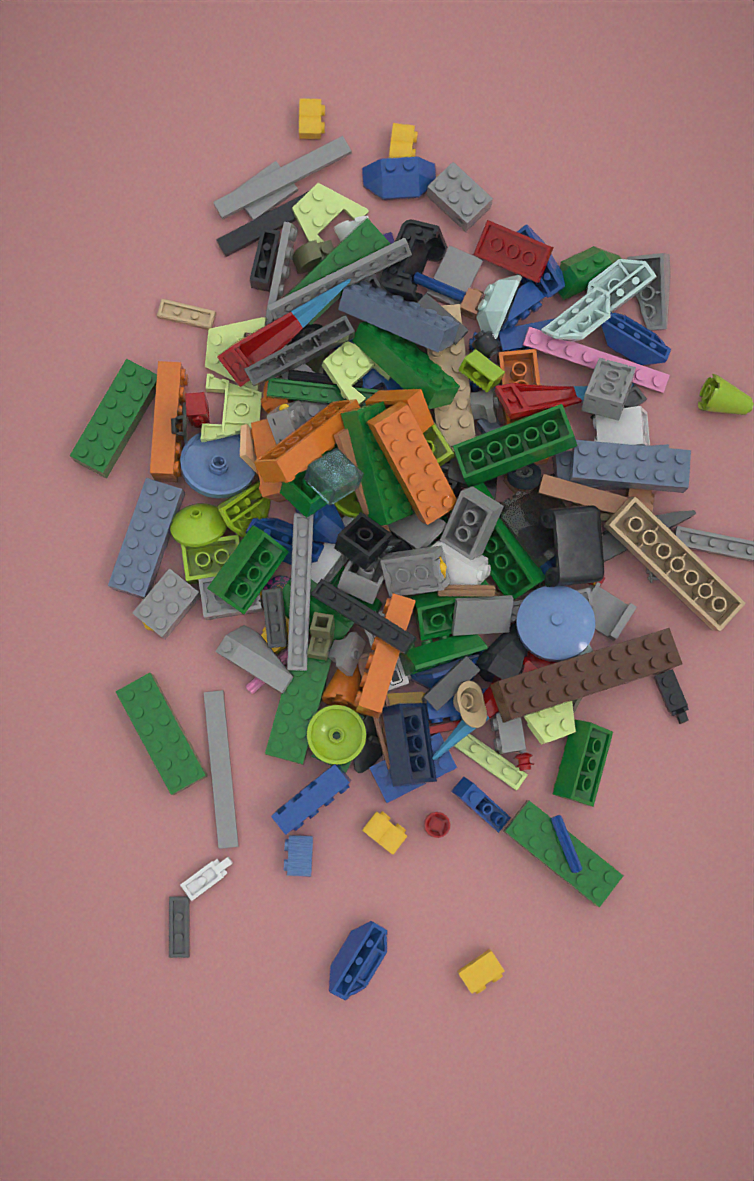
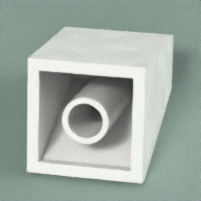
M641 406L623 408L619 421L595 414L596 418H593V426L597 430V436H595L594 441L650 446L648 413Z
M440 540L431 546L442 545L451 581L449 585H480L490 575L491 567L488 565V558L483 555L470 560Z

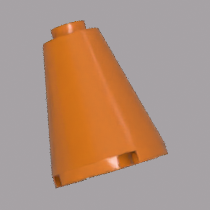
M358 665L353 676H346L337 668L322 694V701L329 706L342 705L356 711L357 706H354L358 691L361 690V687H359L361 676Z

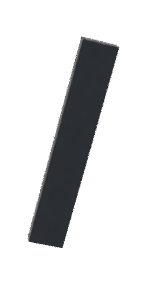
M308 192L216 239L225 257L258 241L262 228L277 231L283 228L284 222L292 223L297 219L292 211V207Z
M322 578L310 594L315 599L405 655L417 639L414 635Z

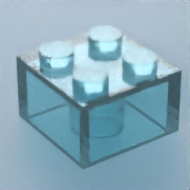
M336 448L310 463L304 480L331 506L359 488L363 473Z

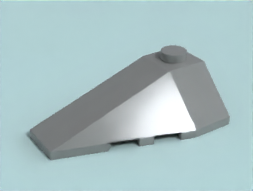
M659 253L627 257L628 260L646 261L657 276L642 291L635 295L640 304L647 329H667L670 254Z
M245 625L227 634L216 650L222 657L282 694L294 678L274 654L273 650L268 648L262 636Z

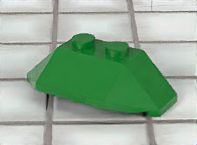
M593 246L561 261L560 269L563 272L565 287L558 292V295L562 300H566L587 290L588 284L592 279L622 258L617 254Z

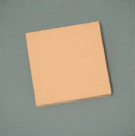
M244 424L240 430V457L256 472L254 461L257 459L254 453V440L251 437V428Z

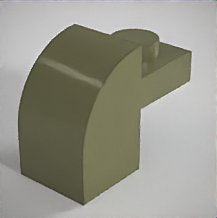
M314 240L300 246L293 254V262L298 274L310 272L334 249L332 241L328 240L317 243Z
M314 612L310 627L311 640L307 652L309 658L327 660L334 638V615Z

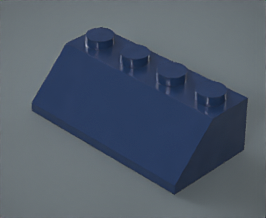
M399 703L383 707L393 787L437 782L435 764L432 759L433 751L426 703Z

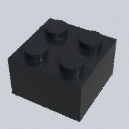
M360 512L338 534L334 549L366 570L388 548L392 533Z

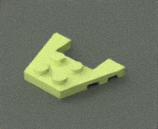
M317 183L292 207V211L308 242L316 240L317 243L323 242L318 234L342 211H345L352 220H355L356 217L366 216L369 213L367 208L320 183Z
M261 317L210 328L208 330L205 367L235 381L217 356L233 345V343L246 337V333H253L264 327L267 318ZM248 381L243 386L259 391L260 384L253 386L251 381Z
M349 341L342 344L322 363V367L332 382L337 384L341 390L340 394L347 400L357 399L359 405H362L366 399L352 387L359 379L364 377L373 368L387 380L391 378L357 345Z
M207 374L206 392L225 393L222 424L202 423L201 442L240 434L241 426L247 424L252 429L251 423L260 421L262 404L260 399L262 398V392L245 386L240 387L229 383V380H221L212 374Z
M572 701L524 716L528 722L526 725L541 745L576 732Z

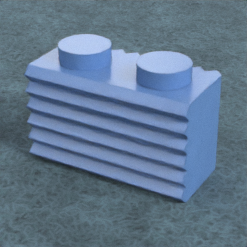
M289 835V839H285V851H288V859H284V871H287V876L311 877L313 836Z

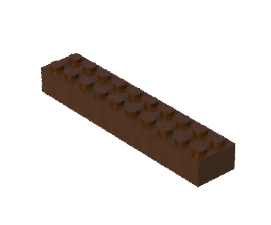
M667 628L506 678L490 686L502 721L505 723L675 668L683 663L671 630Z

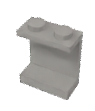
M597 582L594 586H589L594 604L592 610L595 616V630L615 641L637 607L632 603H624L599 587L601 584Z

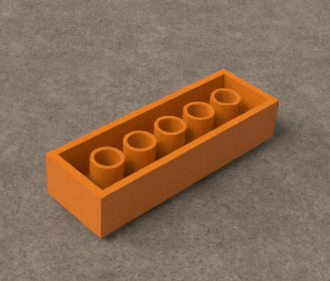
M536 349L498 353L497 366L505 371L499 385L509 383L540 385ZM502 406L504 426L525 418L523 416L509 419ZM548 457V458H545V459H543V460L537 461V462H535L534 464H536V465L547 464V462H548V460H549V457Z
M158 361L150 474L155 481L178 483V477L182 476L179 462L183 450L181 440H184V437L171 433V418L183 415V402H186L185 386H188V374H186V369L183 368L181 362ZM179 420V423L175 425L179 432H183V420Z
M357 399L330 403L254 461L264 483L291 482L296 478V474L308 469V465L311 462L319 460L325 451L333 449L336 444L333 435L344 429L341 413L359 408L360 405Z
M399 401L367 421L418 519L424 524L429 525L454 509L457 498L408 404Z
M393 593L391 599L387 598L382 613L386 614V619L407 630L416 600ZM375 636L371 647L374 654L370 653L365 668L369 670L368 673L364 672L359 687L363 689L362 692L358 691L354 706H357L355 712L378 719L383 709L400 651Z

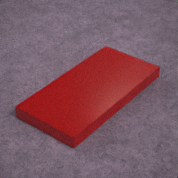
M487 220L473 255L539 283L554 247Z

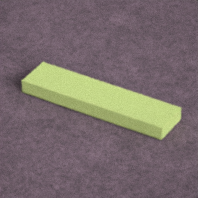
M468 734L454 745L455 748L516 791L528 775L523 771H519L518 767L515 768L514 764L471 734Z

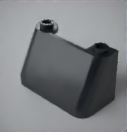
M409 219L401 225L395 242L405 238L412 255L384 268L380 280L383 287L392 295H399L407 302L417 303L423 295L416 292L418 284L413 282L416 272L423 274L428 260L437 262L443 259L448 247L439 226Z
M595 505L540 509L542 525L545 528H554L556 567L549 568L545 573V586L557 587L601 581L604 577L601 517L598 507Z

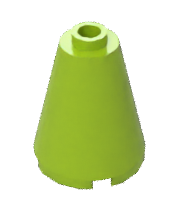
M712 374V378L708 377L699 394V396H702V401H698L699 409L746 415L752 411L754 403L752 398L719 375Z

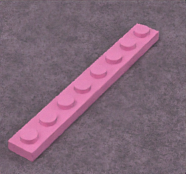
M528 327L522 344L531 349H536L537 351L593 370L599 358L605 359V361L610 360L626 364L628 367H636L633 383L660 393H664L670 376L576 342L554 339L542 333L541 330Z

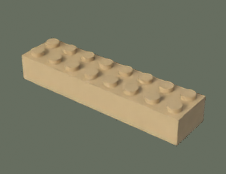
M460 304L442 306L462 324ZM464 337L456 345L453 344L440 352H435L425 347L429 358L435 364L441 366L442 370L447 375L453 377L455 382L460 385L450 405L432 409L434 422L452 449L453 445L476 437L470 405L469 379L458 370L466 357Z
M636 497L628 498L603 525L712 631L720 632L746 604Z

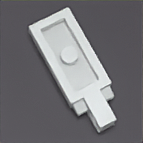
M227 857L222 862L216 859L180 886L190 900L193 901L224 878L227 874L225 869L233 864V861L230 857Z

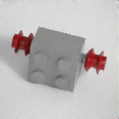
M500 713L495 714L493 719L490 720L492 732L495 731L496 738L493 739L495 751H498L499 754L521 753L513 758L518 760V765L515 768L519 767V771L530 770L531 765H534V763H530L529 758L533 755L524 753L526 752L521 718L503 723Z

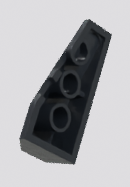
M516 622L510 626L509 632L503 633L488 646V649L484 650L475 665L480 669L478 674L484 681L495 683L522 674L524 670L523 661L524 657L528 655V650L524 647L518 636Z

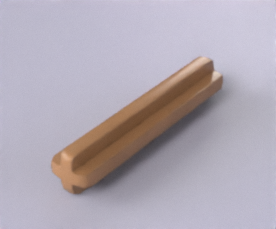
M448 585L444 590L437 591L438 596L493 597L495 596L496 589L495 585Z

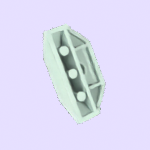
M618 259L589 282L587 294L595 287L609 291L610 311L613 313L642 291L657 276L646 261Z
M515 275L500 279L486 287L484 291L486 295L478 305L479 311L476 316L481 331L483 330L485 333L492 331L496 338L498 337L523 276Z
M595 287L541 329L542 333L554 339L569 342L584 339L611 317L609 291Z

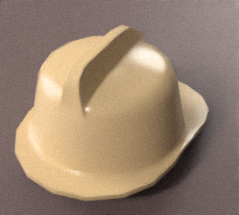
M473 681L463 682L454 695V707L460 712L462 719L467 725L472 728H479L484 725L487 719L482 690Z

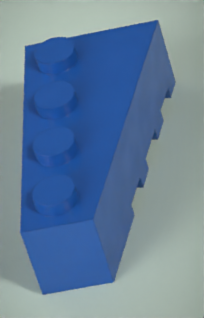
M334 764L276 810L271 817L285 835L293 829L296 831L304 825L302 821L307 817L310 819L319 812L318 808L323 804L326 807L335 800L333 798L338 792L342 794L350 788L348 784L351 782V779L340 765Z

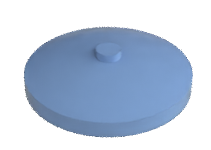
M200 432L185 444L181 453L180 469L184 480L193 490L207 497L229 498L235 496L249 487L256 474L240 457L239 434L201 442Z
M543 586L531 592L520 605L516 619L517 633L524 647L534 656L550 662H561L577 657L588 647L595 631V616L589 602L578 591L567 586Z

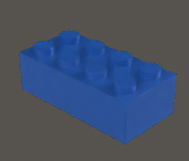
M440 732L431 736L433 756L444 743ZM449 750L437 760H434L436 778L457 768ZM385 760L369 767L386 803L424 785L416 784L393 787L391 769H387Z

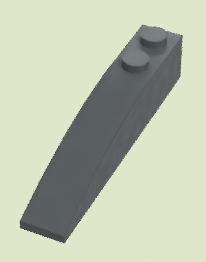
M344 315L244 370L252 385L256 386L297 368L353 339L355 331L347 316Z
M695 510L679 511L655 516L670 529L692 518L696 512ZM608 530L602 532L604 562L628 550Z

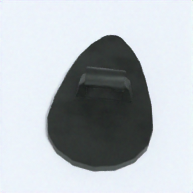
M183 402V415L171 418V433L183 436L185 444L188 443L186 402ZM179 420H183V432H179V429L175 427Z
M368 715L363 719L366 728L365 745L360 754L353 759L354 769L358 773L368 770L383 754L373 717Z

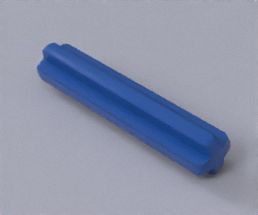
M416 272L413 282L459 302H462L466 292L419 272Z
M556 815L551 818L571 872H580L582 866L562 816Z

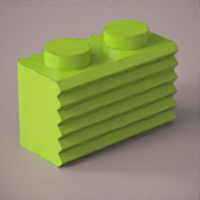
M476 349L464 358L458 369L459 372H462L468 379L476 383L477 386L479 385L485 392H489L498 385L505 374V371Z

